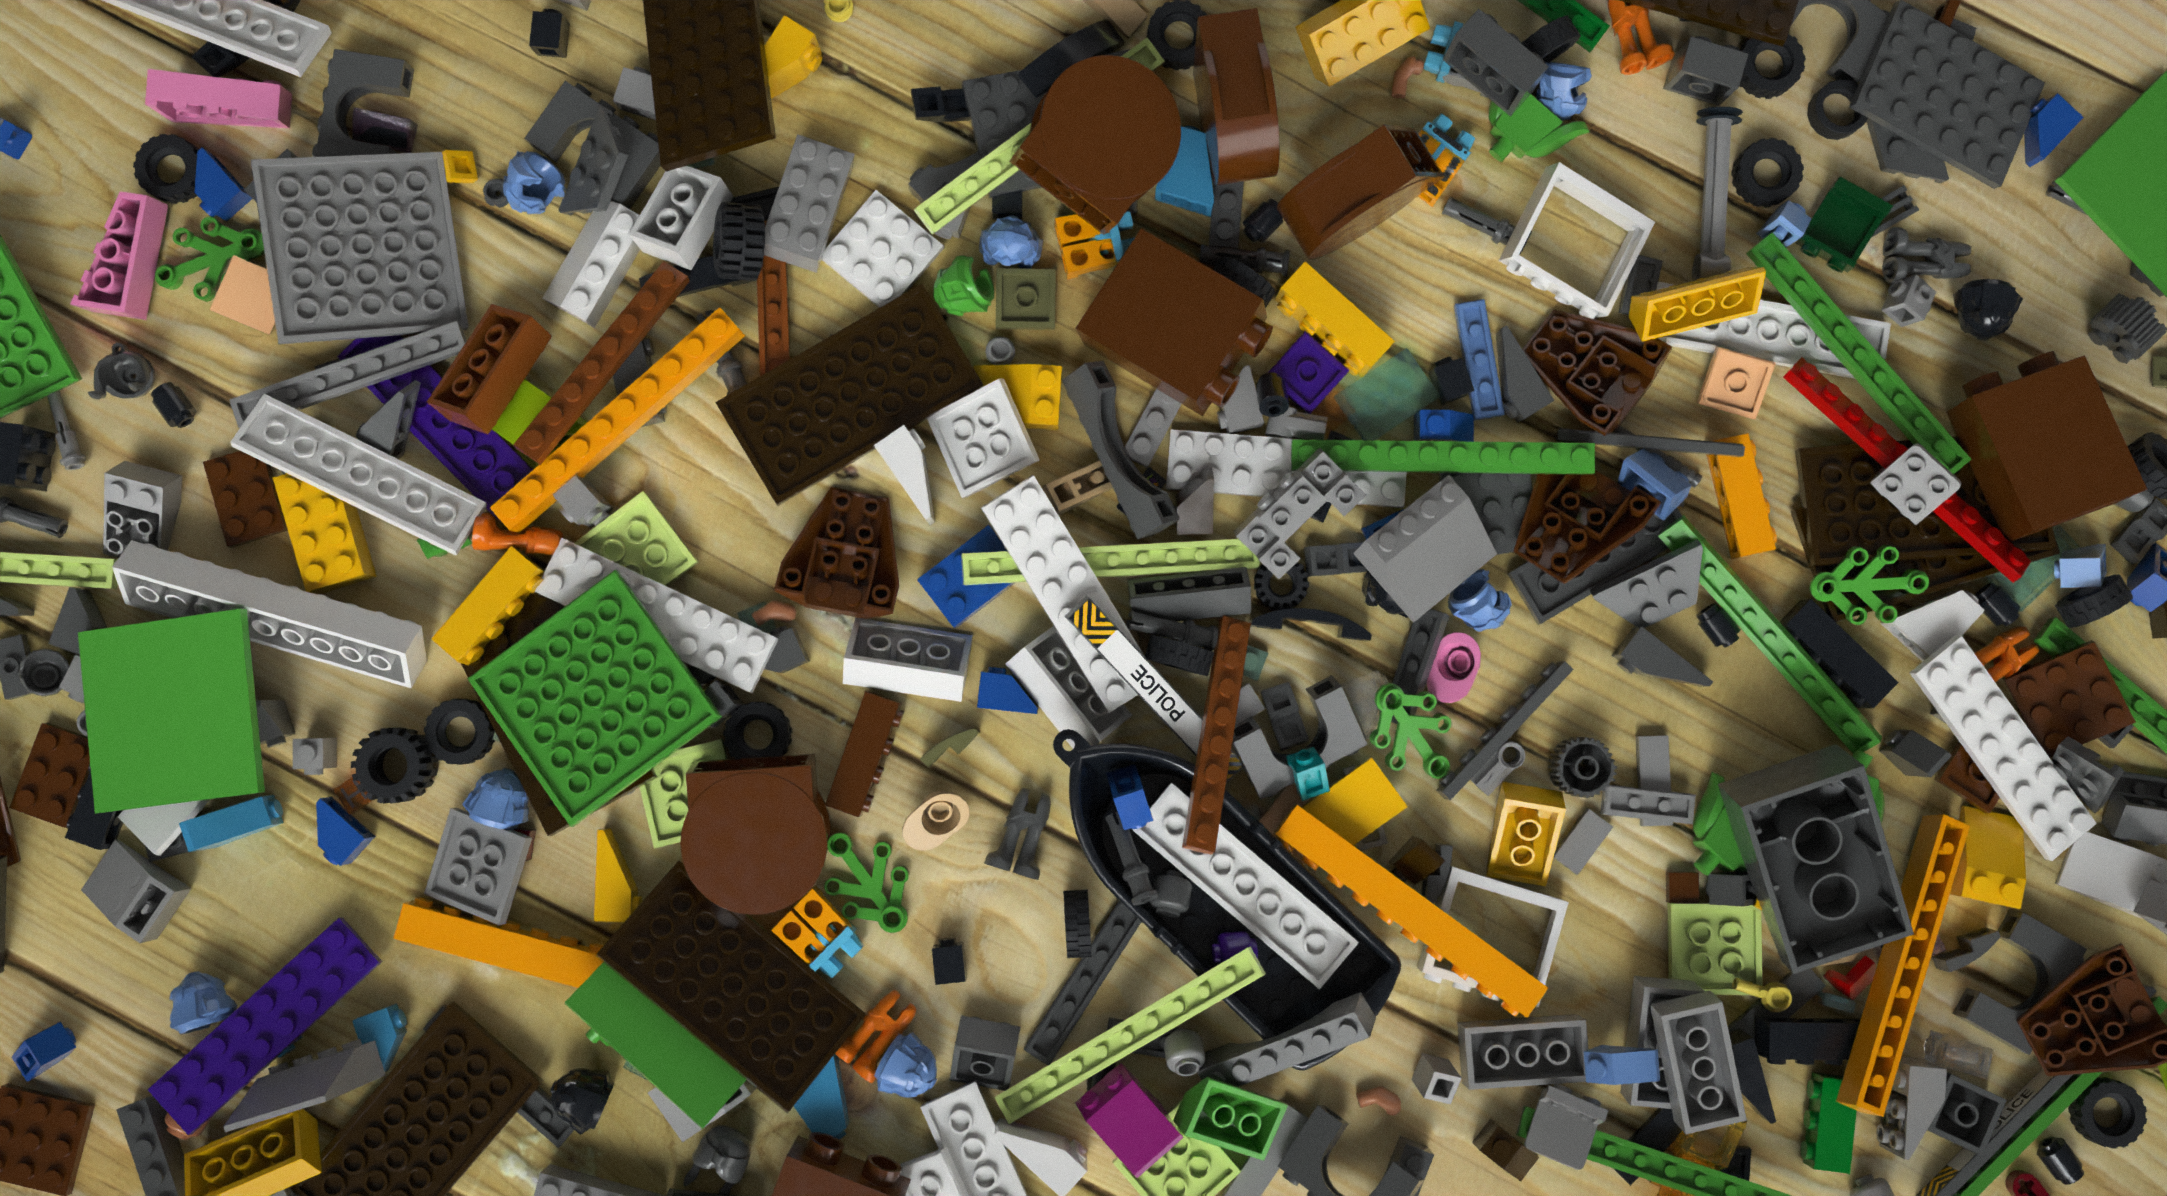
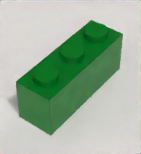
M1812 1072L1811 1080L1807 1083L1809 1105L1803 1118L1804 1127L1806 1128L1805 1141H1802L1800 1147L1803 1163L1815 1170L1850 1174L1857 1110L1836 1102L1843 1076Z

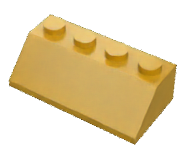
M1746 267L1632 296L1629 319L1641 341L1644 342L1755 314L1758 311L1766 270L1764 267Z

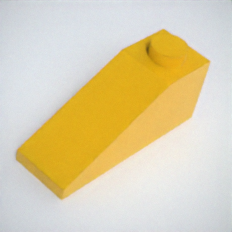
M611 828L598 829L594 921L625 922L642 903V897L638 896V887Z

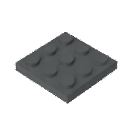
M1439 473V482L1450 475L1470 498L1497 555L1514 553L1513 550L1533 491L1530 474Z

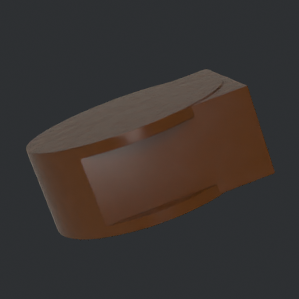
M1253 8L1200 16L1197 20L1193 76L1197 93L1201 132L1206 135L1212 181L1214 185H1223L1275 177L1279 169L1280 156L1278 114L1272 71L1262 36L1258 9Z
M1100 55L1090 57L1073 64L1055 80L1037 105L1031 121L1029 135L1009 162L1105 235L1119 223L1132 203L1140 199L1160 182L1172 167L1181 140L1179 111L1167 86L1146 66L1121 56Z
M1383 124L1363 140L1333 157L1295 185L1279 201L1277 210L1307 258L1315 260L1340 249L1369 232L1445 176L1415 128Z
M815 754L694 761L686 772L689 811L681 832V855L687 874L696 888L714 904L732 912L748 915L776 912L801 899L812 888L822 871L828 851L827 843L831 837L830 815L827 806H825L824 798L817 787Z

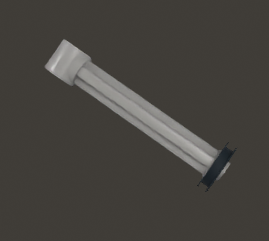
M1709 107L1697 111V115L1701 118L1697 119L1696 123L1707 127L1700 254L1695 256L1693 262V281L1731 271L1730 257L1725 254L1731 125L1741 123L1742 119L1738 116L1743 113L1741 109L1735 107Z

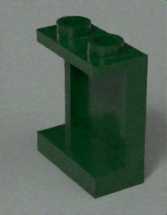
M1840 176L1833 183L1812 216L1804 235L1795 244L1801 247L1800 251L1812 258L1818 256L1826 260V265L1834 271L1840 273L1845 271L1848 273L1855 267L1857 259L1893 205Z

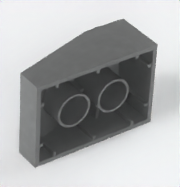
M1834 744L1718 784L1736 843L1779 957L1793 974L1914 935L1865 767L1845 750Z

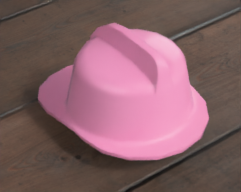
M1454 632L1446 635L1441 640L1427 679L1428 691L1440 702L1453 703L1460 701L1470 691L1481 663L1480 648L1473 637L1465 633Z

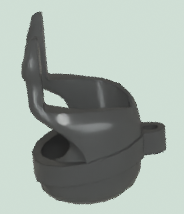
M115 343L112 346V354L106 355L97 363L94 370V391L88 392V395L98 400L106 397V391L113 396L125 399L144 396L154 386L156 380L154 368L143 355L128 350L125 344Z
M718 1125L707 1132L692 1154L694 1164L684 1178V1186H688L697 1178L700 1168H715L719 1177L726 1181L719 1194L729 1195L732 1186L742 1180L750 1159L751 1143L746 1135L727 1125Z

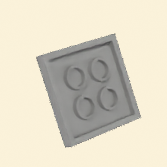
M450 808L424 894L497 925L506 924L532 837L515 830L485 826L472 820L469 817V812L459 808Z

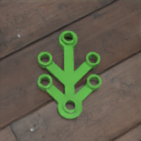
M213 217L204 218L201 221L200 227L205 234L212 237L219 235L233 242V244L222 248L194 236L186 228H178L173 233V241L176 244L185 248L192 247L206 254L177 266L170 264L161 265L155 272V280L160 286L169 290H175L183 284L185 276L210 267L204 281L194 286L193 293L196 298L202 301H211L215 297V288L228 259L235 255L250 262L252 258H257L264 254L261 232L255 229H245L242 232H237L223 226L220 221ZM214 222L215 228L212 231H208L209 224ZM187 233L186 241L181 242L182 234ZM252 238L253 245L247 248L246 243ZM167 271H169V278L167 280H163L164 274ZM207 287L208 293L202 297L201 290Z
M1890 545L1879 547L1877 555L1853 579L1843 578L1854 565H1864L1869 557L1868 552L1858 546L1851 547L1847 551L1846 557L1831 572H1820L1812 578L1810 582L1812 596L1822 602L1832 601L1845 613L1846 619L1855 625H1861L1866 621L1867 612L1859 606H1853L1841 592H1854L1875 612L1878 620L1884 623H1892L1897 618V610L1891 605L1884 604L1872 591L1904 589L1912 594H1920L1929 585L1927 574L1918 569H1908L1900 577L1873 578L1885 564H1893L1898 560V550ZM1890 549L1892 554L1890 558L1885 560L1884 553ZM1860 551L1861 558L1858 561H1854V554ZM1920 578V585L1914 587V580ZM1830 582L1831 587L1829 591L1823 592V585ZM1889 609L1890 615L1887 618H1883V612ZM1859 610L1860 617L1856 620H1853V613Z
M1393 683L1382 685L1375 694V704L1380 710L1377 729L1370 735V742L1379 749L1389 746L1391 737L1388 733L1392 716H1394L1398 724L1393 750L1385 757L1386 765L1394 771L1404 768L1406 764L1404 755L1409 738L1423 758L1424 772L1435 779L1446 776L1450 769L1448 759L1439 753L1433 752L1418 728L1433 729L1439 733H1446L1451 728V719L1442 713H1437L1433 717L1408 715L1403 706H1418L1425 711H1431L1437 704L1436 697L1428 691H1422L1418 695L1403 693L1398 685ZM1391 693V699L1385 702L1387 696ZM1429 697V702L1423 705L1424 699ZM1444 719V724L1438 728L1439 721ZM1383 734V740L1377 743L1378 737ZM1399 757L1398 762L1393 765V759ZM1436 760L1435 766L1431 768L1432 763Z
M844 832L833 834L827 843L829 852L835 857H842L861 884L842 882L838 877H831L824 884L826 893L831 896L845 894L872 899L879 909L860 907L857 902L849 901L842 907L843 917L847 920L859 918L878 921L880 927L889 933L901 931L908 921V913L901 905L904 884L909 878L908 869L904 866H897L891 871L890 876L893 886L890 901H888L882 892L887 858L892 853L891 845L882 841L874 846L873 854L875 860L871 877L853 852L851 837ZM837 839L845 840V849L840 850L836 847ZM880 845L887 847L888 853L886 856H880L877 853V848ZM896 870H903L905 872L904 880L899 881L895 878ZM830 881H836L839 884L838 891L833 892L829 889ZM849 905L856 907V915L849 916L846 913V907ZM890 912L898 914L899 919L897 922L892 923L888 920Z

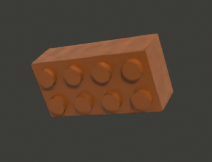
M491 304L427 400V403L449 421L488 435L508 403L513 399L523 380L528 376L540 354L545 350L552 335L532 316Z

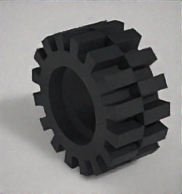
M1297 562L1286 572L1292 578V589L1285 595H1279L1270 587V579L1273 573L1262 564L1254 577V590H1256L1257 598L1262 601L1263 605L1269 606L1273 610L1290 609L1298 605L1308 593L1307 588L1309 587L1307 579L1309 576L1303 569L1304 566Z

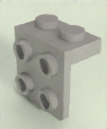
M1913 444L1886 469L1882 467L1870 484L1882 496L1894 504L1905 517L1917 525L1960 488L1961 481L1922 445Z
M1554 1084L1552 1087L1549 1085L1542 1089L1524 1145L1528 1150L1575 1170H1580L1585 1165L1597 1126L1605 1122L1609 1110L1600 1107L1601 1102L1591 1097L1583 1096V1099L1571 1095L1572 1090L1565 1086Z

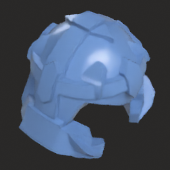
M1545 62L1549 67L1539 81L1536 99L1561 121L1571 119V116L1575 114H1580L1587 105V98L1584 92L1579 95L1578 87L1591 79L1590 68L1564 63Z
M517 151L516 156L510 160L507 170L508 176H504L503 193L512 209L520 213L541 214L545 212L546 207L554 196L564 197L566 191L564 176L557 166L546 157L536 152L527 151L524 153Z
M1009 215V217L997 218L996 222L982 230L979 251L983 255L984 262L988 265H996L1000 262L1004 266L1017 264L1020 269H1031L1032 265L1040 259L1043 239H1040L1035 229L1031 227V223L1023 221L1015 215Z
M1484 569L1477 570L1455 588L1448 598V608L1452 614L1462 619L1467 626L1477 632L1486 629H1496L1503 625V622L1510 614V607L1512 606L1508 593H1504L1502 590L1496 591L1491 584L1486 583L1489 580V570L1485 571Z
M503 768L502 770H495L483 775L476 783L474 790L470 792L462 804L469 812V817L472 820L485 826L513 830L517 829L519 824L528 821L529 798L517 774L512 769Z
M200 971L189 973L179 986L171 991L170 1000L173 1001V1009L170 1015V1028L177 1030L180 1034L209 1028L211 1023L227 1019L237 1009V1004L229 995H226L225 983L221 979L206 973H200Z
M913 1032L906 1036L899 1034L888 1047L876 1069L874 1076L877 1079L878 1091L890 1094L896 1093L906 1098L917 1097V1095L925 1093L928 1089H932L937 1081L936 1059L932 1051L922 1044V1041Z

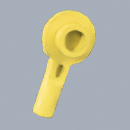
M852 0L823 1L826 15L834 22H844L853 14L854 6Z
M1740 978L1733 980L1732 988L1734 990L1761 998L1763 1006L1772 1012L1784 1011L1791 1005L1792 995L1790 990L1780 982H1770L1764 987Z

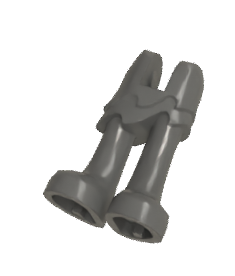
M1893 227L1888 231L1885 238L1883 255L1924 256L1927 262L1908 261L1902 257L1887 258L1882 265L1884 279L1887 283H1894L1900 279L1904 280L1906 276L1931 275L1935 279L1965 277L1970 274L1971 265L1968 263H1956L1955 257L1970 255L1972 246L1961 242L1930 237L1926 239V242L1909 240L1907 230L1901 227Z
M1022 788L1014 800L1010 813L1006 817L1007 821L1003 827L1007 826L1000 847L998 850L988 853L984 863L1010 871L1020 832L1028 827L1013 873L1039 880L1040 868L1035 863V853L1041 832L1049 818L1051 800L1050 796L1042 793L1040 801L1036 805V814L1026 812L1024 809L1028 804L1030 789Z

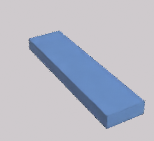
M1485 299L1457 303L1454 305V312L1463 363L1475 390L1469 395L1474 421L1503 416L1505 414Z

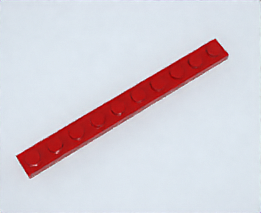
M1803 357L1795 362L1783 376L1786 381L1885 469L1907 450L1904 445L1899 444L1890 436L1882 425L1872 420L1858 404L1853 403L1841 392L1837 385L1826 379L1813 364L1808 363ZM1956 492L1933 511L2012 583L2023 576L2031 560L2027 558L2021 549L2016 548L2009 542L1999 529L1991 526L1982 518L1974 507L1969 506Z

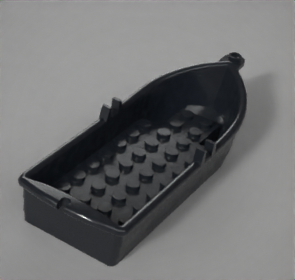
M1070 729L1063 730L1056 735L1053 741L1054 751L1070 767L1069 802L1078 841L1092 869L1111 893L1198 977L1219 965L1218 963H1213L1211 946L1212 944H1217L1218 936L1221 933L1246 931L1251 938H1255L1258 948V961L1266 974L1224 998L1223 1001L1263 1040L1291 1030L1319 1014L1334 1002L1360 992L1374 1015L1377 1016L1388 1000L1401 971V961L1397 954L1226 789L1220 824L1359 942L1321 989H1318L1185 874L1184 879L1192 884V894L1189 909L1184 913H1180V917H1167L1157 914L1156 908L1150 902L1133 905L1131 901L1133 894L1129 883L1124 881L1122 877L1125 868L1105 819L1108 815L1113 814L1116 824L1119 825L1115 813L1118 811L1113 800L1107 773L1136 764L1149 807H1151L1170 783L1174 784L1190 798L1195 765L1172 753L1143 745L1126 743L1091 745L1078 732ZM1071 739L1074 741L1075 746L1071 751L1063 748L1064 740ZM1131 828L1129 829L1141 863L1149 867L1148 877L1152 886L1154 878L1159 875H1165L1166 870L1181 872ZM1346 1047L1292 1066V1068L1300 1071L1308 1070L1338 1054Z

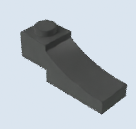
M979 151L947 166L933 168L929 164L925 169L919 168L910 177V182L908 183L910 192L920 203H923L980 161Z

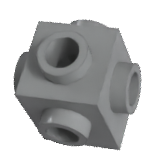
M1917 275L1907 277L1904 280L1900 279L1889 287L1888 296L1881 310L1901 327L1923 321L1931 309V303L1936 291Z

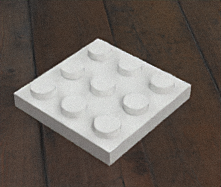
M875 190L826 247L821 260L880 308L908 292L941 253L944 245L880 192Z
M999 378L944 407L927 419L961 498H967L1040 460L1004 378Z

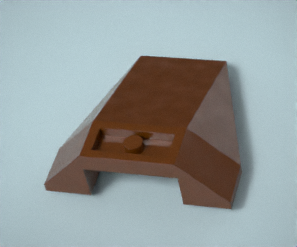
M1553 310L1522 350L1539 377L1580 422L1606 436L1620 427L1650 388L1671 352L1672 346L1658 338L1642 342L1636 330Z
M1596 470L1592 475L1538 474L1513 551L1561 583L1566 584L1643 529L1661 505V501L1636 486L1630 491Z
M831 487L781 561L774 591L806 608L862 619L893 614L899 591V577L889 498Z
M2122 943L2091 955L2016 1020L2046 1076L2145 1069L2167 1063V1025L2162 1021L2136 973L2138 971Z

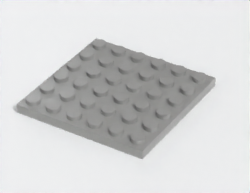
M442 152L251 160L278 345L420 334L454 321L460 322L463 330L469 328Z

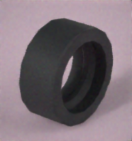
M1839 79L1829 82L1813 95L1808 104L1807 116L1810 126L1817 134L1826 139L1840 140L1849 137L1866 123L1868 118L1854 110L1852 122L1845 126H1838L1830 122L1823 110V102L1831 94H1841L1851 102L1859 84L1851 80Z

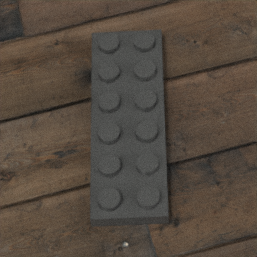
M1678 508L1664 521L1653 514L1643 529L1566 584L1561 583L1530 562L1524 563L1507 574L1538 625L1542 624L1591 595L1590 590L1628 573L1668 549L1658 535L1661 530L1682 515Z

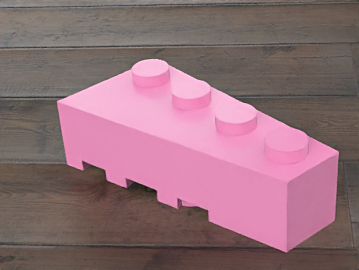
M148 69L145 105L175 123L290 128L292 93L281 86L280 82L273 80L254 82L240 78L229 79Z
M119 192L104 226L107 229L103 240L100 243L97 242L93 251L96 254L90 270L84 271L80 280L84 282L79 295L74 294L71 305L91 312L146 320L167 215V204L148 195Z

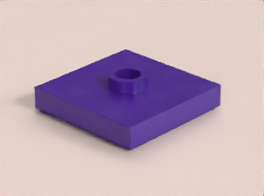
M1305 331L1268 373L1274 372L1279 374L1285 381L1288 397L1305 413L1311 414L1349 372V369Z

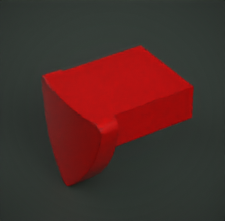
M1865 955L1846 975L1829 969L1823 977L1851 1001H1854L1873 981L1876 963Z

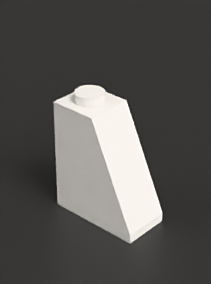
M1958 590L1947 592L1898 613L1896 620L1892 623L1881 622L1880 624L1923 662L1953 636H1962L1985 610L1977 604L1979 601L1972 593Z

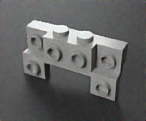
M1321 448L1317 449L1294 473L1289 472L1279 482L1280 487L1272 494L1268 493L1262 497L1257 504L1258 508L1234 531L1235 536L1278 579L1301 559L1285 541L1324 503L1329 501L1345 516L1366 496Z

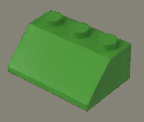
M1206 1077L1185 1092L1173 1121L1187 1137L1264 1161L1288 1104Z

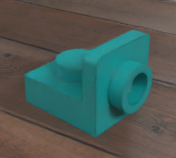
M1314 747L1300 750L1286 757L1287 763L1293 770L1297 794L1302 801L1330 791L1325 763Z

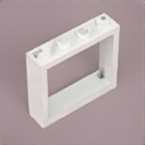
M1558 162L1545 168L1499 261L1507 265L1506 269L1512 274L1525 276L1531 280L1530 283L1535 288L1550 291L1555 294L1554 298L1560 303L1573 305L1579 309L1580 315L1594 320V318L1609 315L1655 221ZM1553 186L1628 231L1594 300L1519 255Z
M1450 866L1447 880L1435 904L1447 914H1449L1458 882L1552 910L1533 974L1534 978L1545 985L1569 902ZM1424 943L1417 969L1425 973V979L1441 983L1443 978L1452 981V987L1466 992H1470L1471 987L1475 988L1478 982L1470 976L1464 980L1451 970L1435 966V958L1425 951L1428 945ZM1495 994L1491 997L1492 1000L1496 1001L1500 999Z

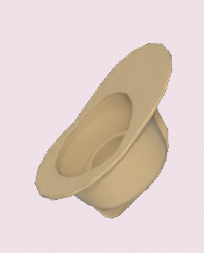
M942 790L929 793L923 799L921 805L905 819L902 832L907 845L913 849L925 851L942 844L967 823L970 816L967 802L953 792Z

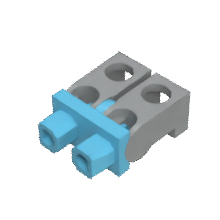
M1455 21L1452 27L1437 24L1431 43L1446 48L1444 54L1428 51L1424 70L1437 74L1436 81L1447 82L1453 86L1465 87L1480 92V96L1486 97L1443 61L1455 34L1463 26V23Z

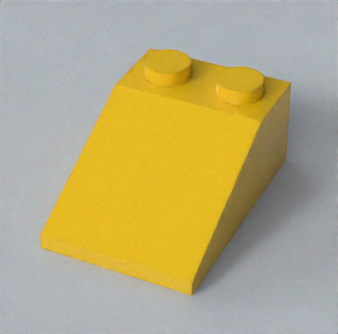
M785 15L764 45L771 99L806 79L811 71L815 72L822 62V52L815 34Z
M1040 364L974 365V370L983 383V387L999 378H1004L1025 428L1059 429L1062 366Z
M1502 782L1496 805L1486 877L1540 886L1547 885L1566 811L1562 791Z
M1961 806L1959 821L1970 825L1950 894L2021 909L2026 884L2023 828L2014 816L1995 812L1983 813L1977 808Z

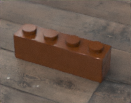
M865 691L825 806L856 817H861L863 812L869 813L874 800V796L870 795L874 783L879 784L884 772V767L880 766L884 755L889 756L893 747L894 739L890 738L893 727L899 728L904 715V711L900 710L902 703Z

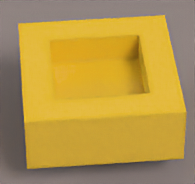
M444 150L442 152L447 182L474 183L478 180L472 151Z

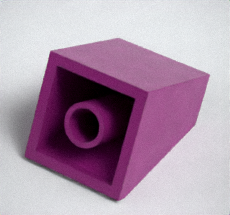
M1122 1063L1107 1073L1104 1078L1075 1102L1085 1121L1136 1178L1141 1176L1184 1138L1160 1101Z

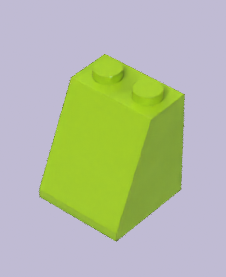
M524 379L492 430L511 444H514L552 397ZM580 416L550 454L588 421Z

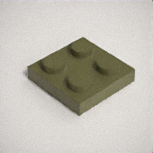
M997 268L996 329L1055 330L1056 269Z

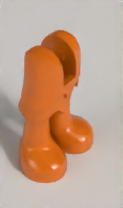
M1607 0L1614 37L1618 33L1622 51V59L1619 61L1621 74H1636L1644 67L1650 70L1668 62L1675 56L1673 47L1670 44L1657 43L1649 21V9L1627 3V6H1625V3L1619 0ZM1633 25H1635L1642 52L1638 51L1631 31Z
M483 512L481 516H476L474 521L472 546L474 550L483 551L509 549L512 546L520 548V551L525 550V554L553 555L561 538H564L560 530L538 526H527L520 533L503 530L497 527L496 519L491 513Z
M2018 626L2002 632L1990 644L1974 652L1983 666L1993 659L1994 666L1987 669V672L1995 683L2003 676L2008 678L2017 673L2023 665L2031 661L2040 651L2036 644L2025 646L2017 651L2014 649L2013 645L2030 635L2026 627Z
M896 990L885 995L874 1008L868 1011V1014L862 1019L864 1020L863 1024L845 1040L835 1053L844 1062L851 1063L874 1031H882L852 1065L853 1069L869 1083H873L876 1080L874 1075L881 1055L899 1034H903L916 1014V1007L912 1003H909L899 1013L896 1020L887 1014L901 996Z

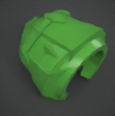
M956 256L949 268L940 269L937 273L933 288L934 301L940 308L946 309V312L949 314L962 316L966 312H987L988 306H991V301L994 299V287L987 269L979 270L980 276L976 277L974 281L971 266L974 262L973 257Z

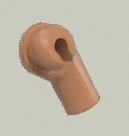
M1415 56L1408 57L1398 67L1393 76L1391 97L1397 99L1406 97L1408 78L1412 74L1420 75L1423 72L1424 62L1422 59H1416Z
M773 600L751 615L757 625L761 626L771 619L791 622L796 617V609L790 603Z
M1378 1086L1356 1093L1360 1108L1377 1104L1391 1116L1397 1115L1401 1110V1100L1398 1095L1385 1087Z

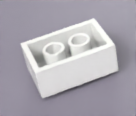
M690 166L665 171L631 229L629 236L643 253L692 270L714 232L718 207L721 202H731L734 196L724 181L718 176Z

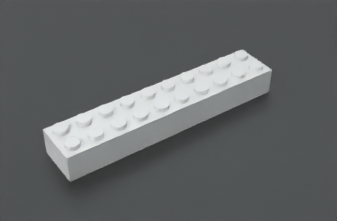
M131 540L112 566L124 603L133 607L171 618L240 608L247 609L249 636L252 642L408 688L413 687L427 662L422 626L411 620L397 619L380 611H370L360 608L353 603L336 601L322 594L316 595L302 591L295 586H285L275 583L268 578H258L237 569L224 568L207 560H197L187 557L180 552H170L149 543L143 544Z

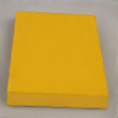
M1370 757L1331 785L1329 792L1314 797L1301 808L1354 846L1408 806L1374 759Z

